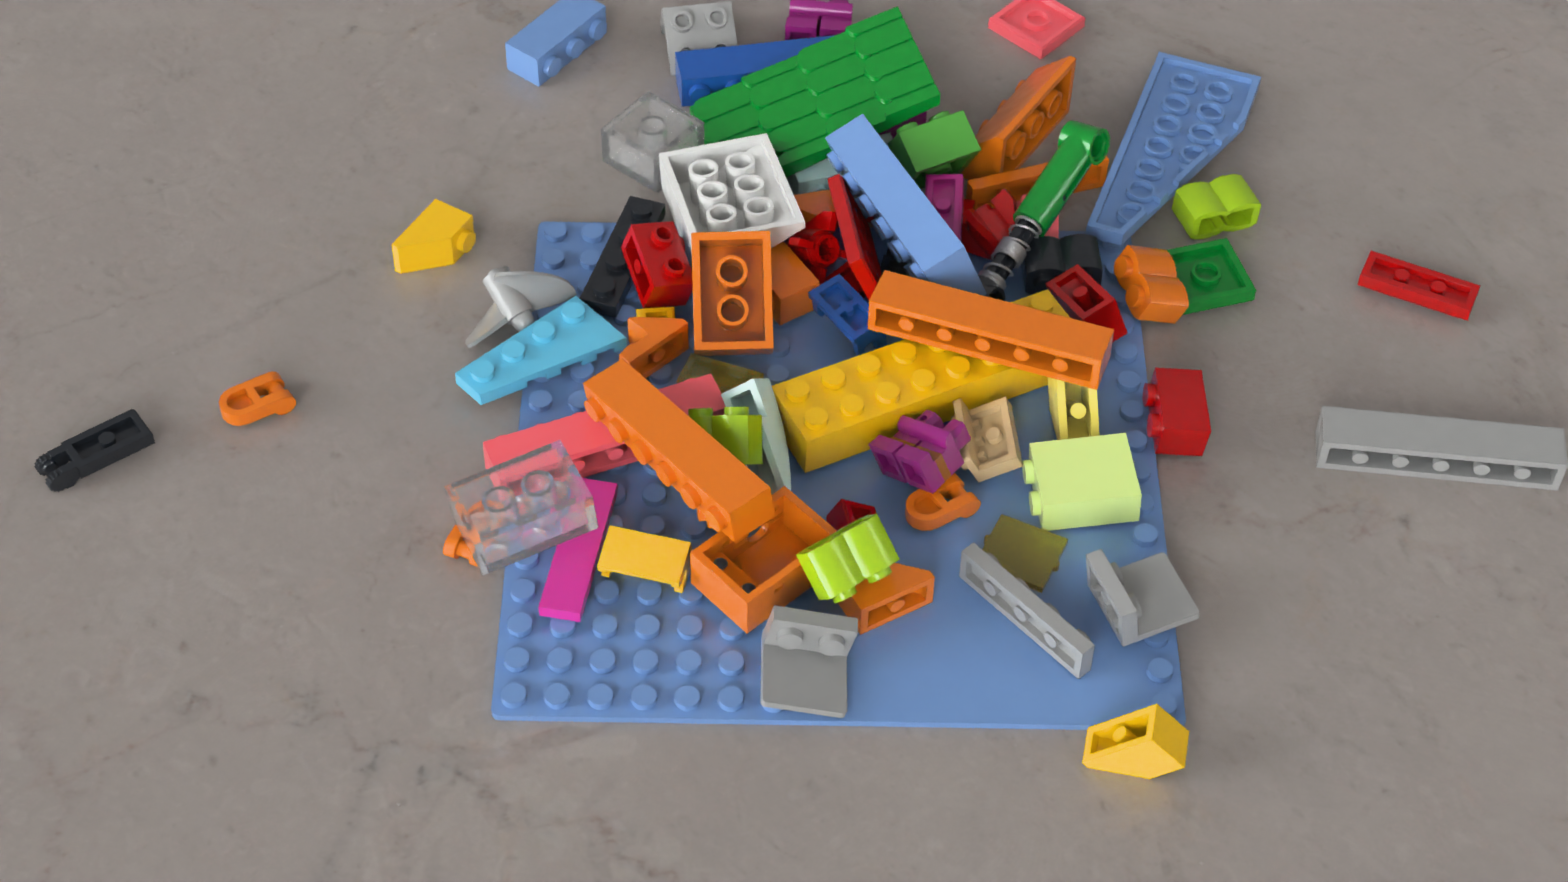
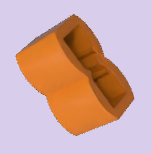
M1127 245L1114 262V274L1120 286L1126 290L1125 300L1131 314L1137 320L1176 324L1189 307V300L1185 286L1177 278L1175 263L1170 253L1165 249Z

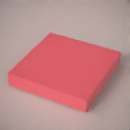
M1014 0L989 18L988 28L1037 58L1043 59L1084 28L1085 17L1056 0Z

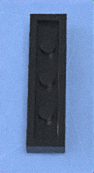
M634 196L629 197L580 296V299L596 313L617 317L633 284V279L621 249L622 243L631 224L662 222L666 215L665 203Z

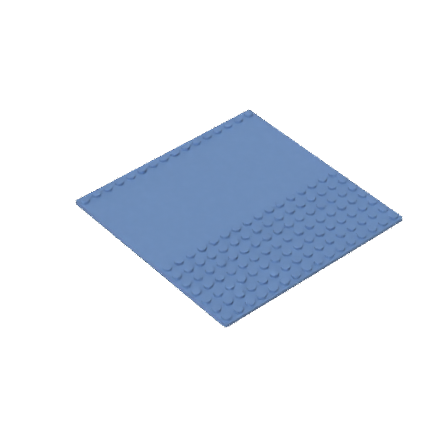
M541 222L538 225L534 272L548 273L566 279L574 287L576 296L580 298L616 223ZM837 227L833 236L838 240L840 250H845L840 228ZM870 227L881 267L883 255L887 254V243L890 240L884 239L882 241L874 228ZM1059 231V239L1074 234H1085L1086 231ZM1131 237L1121 246L1097 240L1103 268L1101 286L1116 299L1128 332L1112 343L1110 359L1097 389L1100 435L1126 433L1142 494L1139 521L1042 531L1039 516L1031 515L1029 492L1033 491L1032 484L1024 483L1022 467L979 483L969 469L963 470L960 467L955 473L964 482L966 492L974 493L981 501L980 508L974 515L968 518L959 517L937 529L921 531L909 525L905 518L906 500L911 493L919 488L909 485L908 482L904 483L883 475L871 449L805 473L788 448L791 492L825 521L827 514L840 499L874 506L900 559L895 563L929 570L935 576L932 603L864 634H857L847 655V713L844 718L762 706L760 703L762 632L768 619L748 634L745 633L691 584L690 572L683 593L674 591L675 587H671V584L612 572L610 578L601 576L602 572L598 571L596 567L581 622L539 616V603L576 480L511 500L491 705L492 717L501 721L1087 730L1090 726L1158 704L1185 727L1186 715L1176 627L1122 647L1087 583L1086 554L1102 549L1109 563L1116 562L1119 568L1161 552L1167 555L1154 441L1152 437L1147 435V419L1150 413L1149 407H1144L1142 399L1144 384L1148 383L1141 320H1137L1131 314L1125 300L1126 290L1120 286L1114 274V262L1127 245H1132ZM968 253L977 274L983 270L985 264L992 262L990 259ZM837 259L834 263L824 268L827 269L826 277L846 263L847 260ZM1021 265L1019 268H1013V276H1008L1005 280L1006 287L1004 293L1005 301L1007 302L1033 295L1025 292ZM634 282L617 317L599 314L627 337V346L629 345L628 318L636 317V309H643ZM692 291L686 305L673 306L675 318H683L688 322L689 349L646 379L657 389L684 382L690 378H697L711 373L721 393H724L753 378H769L771 385H775L857 355L854 353L853 343L825 314L821 317L813 310L780 326L773 319L774 349L772 354L694 356ZM563 303L534 310L532 312L534 321L542 318ZM886 334L887 345L904 340L903 338ZM871 342L865 347V353L875 350ZM612 349L597 354V360L582 365L579 361L561 368L560 375L549 379L538 377L528 381V387L522 389L518 431L531 428L537 424L564 418L577 412L586 411L584 401L587 398L583 382L618 362L619 353L623 350L614 353ZM1048 385L1008 399L1012 405L1022 461L1029 460V443L1057 440L1049 409ZM950 421L943 423L944 426H946ZM637 461L585 477L586 479L612 482L618 485V493L607 532L611 525L691 542L692 550L718 533L713 528H708L706 521L699 522L696 508L691 509L688 507L681 494L672 485L670 487L665 486L659 479L656 471L648 464L643 465ZM760 527L749 533L748 537L754 535ZM974 542L985 552L993 554L1002 567L1015 578L1025 581L1036 596L1045 603L1053 605L1061 617L1075 629L1085 632L1095 645L1091 670L1080 679L1076 678L960 578L961 551ZM812 587L785 606L846 616L838 603H834L832 598L818 600Z

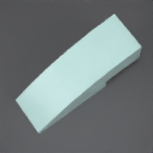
M753 378L722 393L721 396L725 407H749V415H762L763 464L746 466L770 486L771 494H774L784 486L791 491V472L787 442L770 379Z

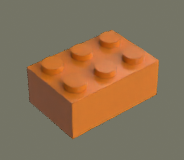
M770 231L691 233L694 356L772 354L774 345Z

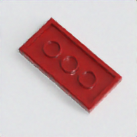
M837 174L827 180L848 264L866 297L870 300L882 276V270L871 229L843 176Z

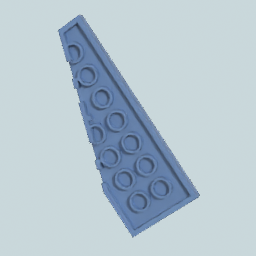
M1159 52L1087 223L1085 234L1096 236L1097 240L1120 246L1125 243L1175 195V191L1178 188L1187 184L1244 130L1259 89L1261 77Z

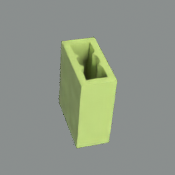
M1126 433L1029 443V460L1022 461L1023 479L1025 484H1032L1033 491L1029 492L1030 511L1032 516H1039L1042 531L1139 521L1142 494Z

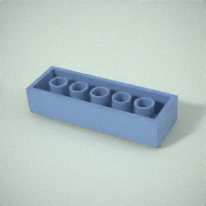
M863 114L825 137L831 149V152L826 154L827 158L838 174L843 172V178L852 195L856 194L858 196L855 201L866 219L868 217L874 218L870 222L882 241L884 239L890 240L887 246L898 263L901 261L907 263L903 267L908 276L983 296L987 294L964 245Z

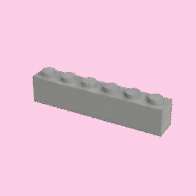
M1322 406L1315 430L1316 468L1558 491L1568 467L1564 428Z

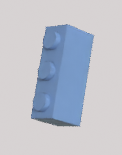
M559 0L505 42L507 70L540 87L607 33L606 6L596 0Z

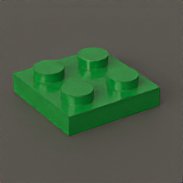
M1227 238L1166 250L1174 260L1177 278L1183 283L1187 291L1189 307L1183 315L1254 300L1256 288Z

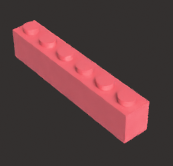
M711 373L658 389L687 415L688 409L713 408V416L724 415L725 404L721 396L722 393ZM587 411L577 412L564 418L537 424L531 428L507 435H500L483 442L485 468L502 503L575 481L577 477L585 478L638 461L629 446L624 442L618 443L610 434L608 427L601 421L595 422L592 420Z

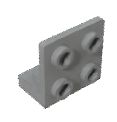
M731 1L662 8L660 26L661 33L665 34L671 76L676 77L675 52L737 46Z
M1102 549L1086 554L1088 586L1122 647L1199 618L1197 605L1165 553L1161 552L1120 568L1116 562L1109 563Z
M774 605L762 632L761 705L776 709L844 718L847 713V655L858 634V618Z

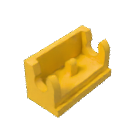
M610 525L597 568L598 571L602 572L601 576L610 578L612 572L671 584V587H675V592L683 593L690 572L691 542Z

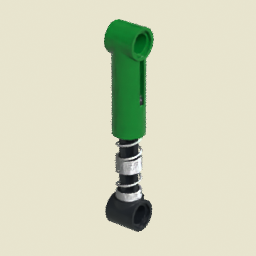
M1074 120L1068 121L1063 126L1058 139V149L1013 215V220L1016 224L1009 227V236L1003 237L991 254L992 262L985 264L983 270L978 274L987 293L984 296L1005 301V280L1008 276H1013V268H1019L1027 256L1026 251L1031 250L1029 244L1033 238L1043 237L1090 166L1092 164L1098 165L1105 159L1110 146V135L1107 129Z

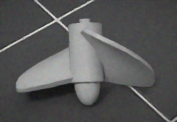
M508 266L492 269L482 282L494 302L470 333L465 344L468 348L473 347L506 323L513 325L520 332L535 322L532 315L534 310L557 305L576 296L574 287L566 279L548 273L534 271L511 272Z

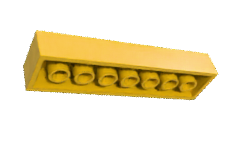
M1048 289L1010 302L1070 318ZM904 339L772 385L780 411L787 446L803 471L807 473L870 450L868 444L879 435L891 438L898 432V421L902 415L917 419L927 409L935 412L945 423L955 416L954 400L961 398L967 408L971 410L1005 396L1007 399H1011L1048 385V378Z

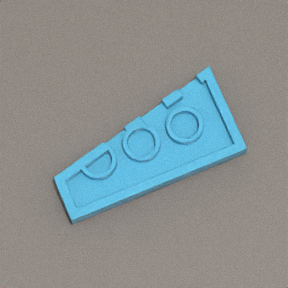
M574 296L455 373L456 384L480 405H484L527 388V382L538 377L549 379L560 375L561 368L579 361L582 365L597 360V354L612 349L614 353L627 347V337L580 298Z

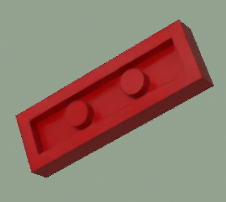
M1372 250L1369 253L1357 284L1468 321L1480 289V285Z

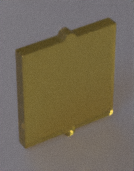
M1001 514L991 534L984 537V547L982 550L993 554L1002 567L1015 578L1025 581L1030 589L1042 593L1053 571L1059 570V560L1068 544V539Z

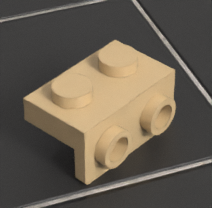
M1006 396L971 410L967 408L961 398L953 401L955 416L951 417V420L955 419L963 422L971 437V441L960 450L965 462L961 466L963 470L969 469L979 483L1023 467L1012 405Z

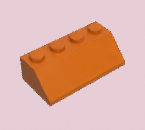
M1068 56L1035 69L1026 80H1021L1018 83L1015 92L1008 100L1004 99L1000 103L993 117L990 120L986 119L981 124L978 133L975 135L981 150L962 171L961 174H963L965 179L971 180L1019 169L1069 113L1076 66L1075 57Z

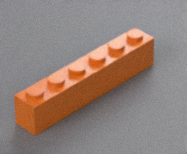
M884 270L869 300V330L1095 390L1099 387L1110 359L1114 329Z
M624 359L619 360L583 382L587 398L584 401V406L592 420L595 422L601 421L608 427L612 437L618 443L624 442L629 446L641 464L650 465L665 486L670 487L672 485L681 494L688 507L691 509L697 508L702 512L716 532L723 531L731 540L737 542L775 517L770 486Z

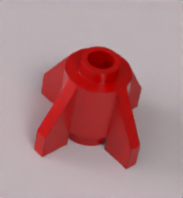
M1005 188L990 200L996 208L993 209L988 203L976 210L967 209L962 213L967 219L966 224L970 227L968 230L966 226H962V244L968 253L992 260L991 254L1001 239L1009 236V227L1016 224L1013 220V215L1017 210L1016 200Z
M822 211L805 224L806 228L785 241L787 246L820 281V285L824 283L827 269L824 268L834 263L837 259L847 260L845 250H840L838 240L829 232H835L837 222L836 212Z

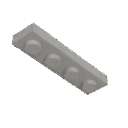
M974 542L961 551L960 578L1076 678L1080 679L1091 670L1095 645L1085 632L1075 629L1061 617L1053 605L1045 603L1036 596L1025 581L1015 578L1002 567L993 554L985 552Z

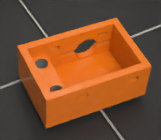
M786 486L772 494L775 517L764 523L754 535L748 537V534L734 542L723 531H720L690 552L691 584L747 634L769 618L774 605L785 607L812 587L796 554L837 531Z

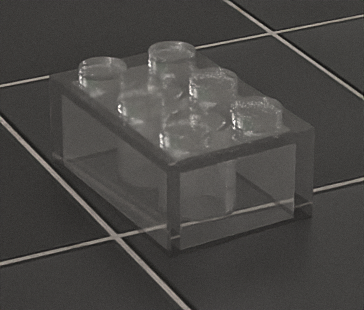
M561 440L444 486L452 518L482 576L599 528L593 496Z

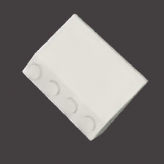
M767 133L659 153L662 190L679 236L684 240L685 252L691 267V233L770 231L771 248L806 228L804 217Z

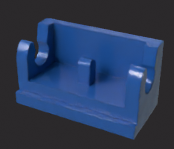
M840 274L808 292V297L813 303V310L821 317L825 314L853 343L854 353L857 356L865 353V347L870 342L875 349L887 346L886 334L868 329L869 303Z

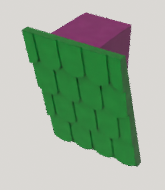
M897 6L849 25L845 28V32L805 47L796 56L741 77V82L699 98L694 105L689 107V113L700 145L767 133L787 178L827 159L826 154L830 153L831 149L825 137L861 114L866 117L879 135L890 133L892 139H894L897 135L896 131L900 127L911 122H917L918 125L926 123L927 110L940 105L941 94Z

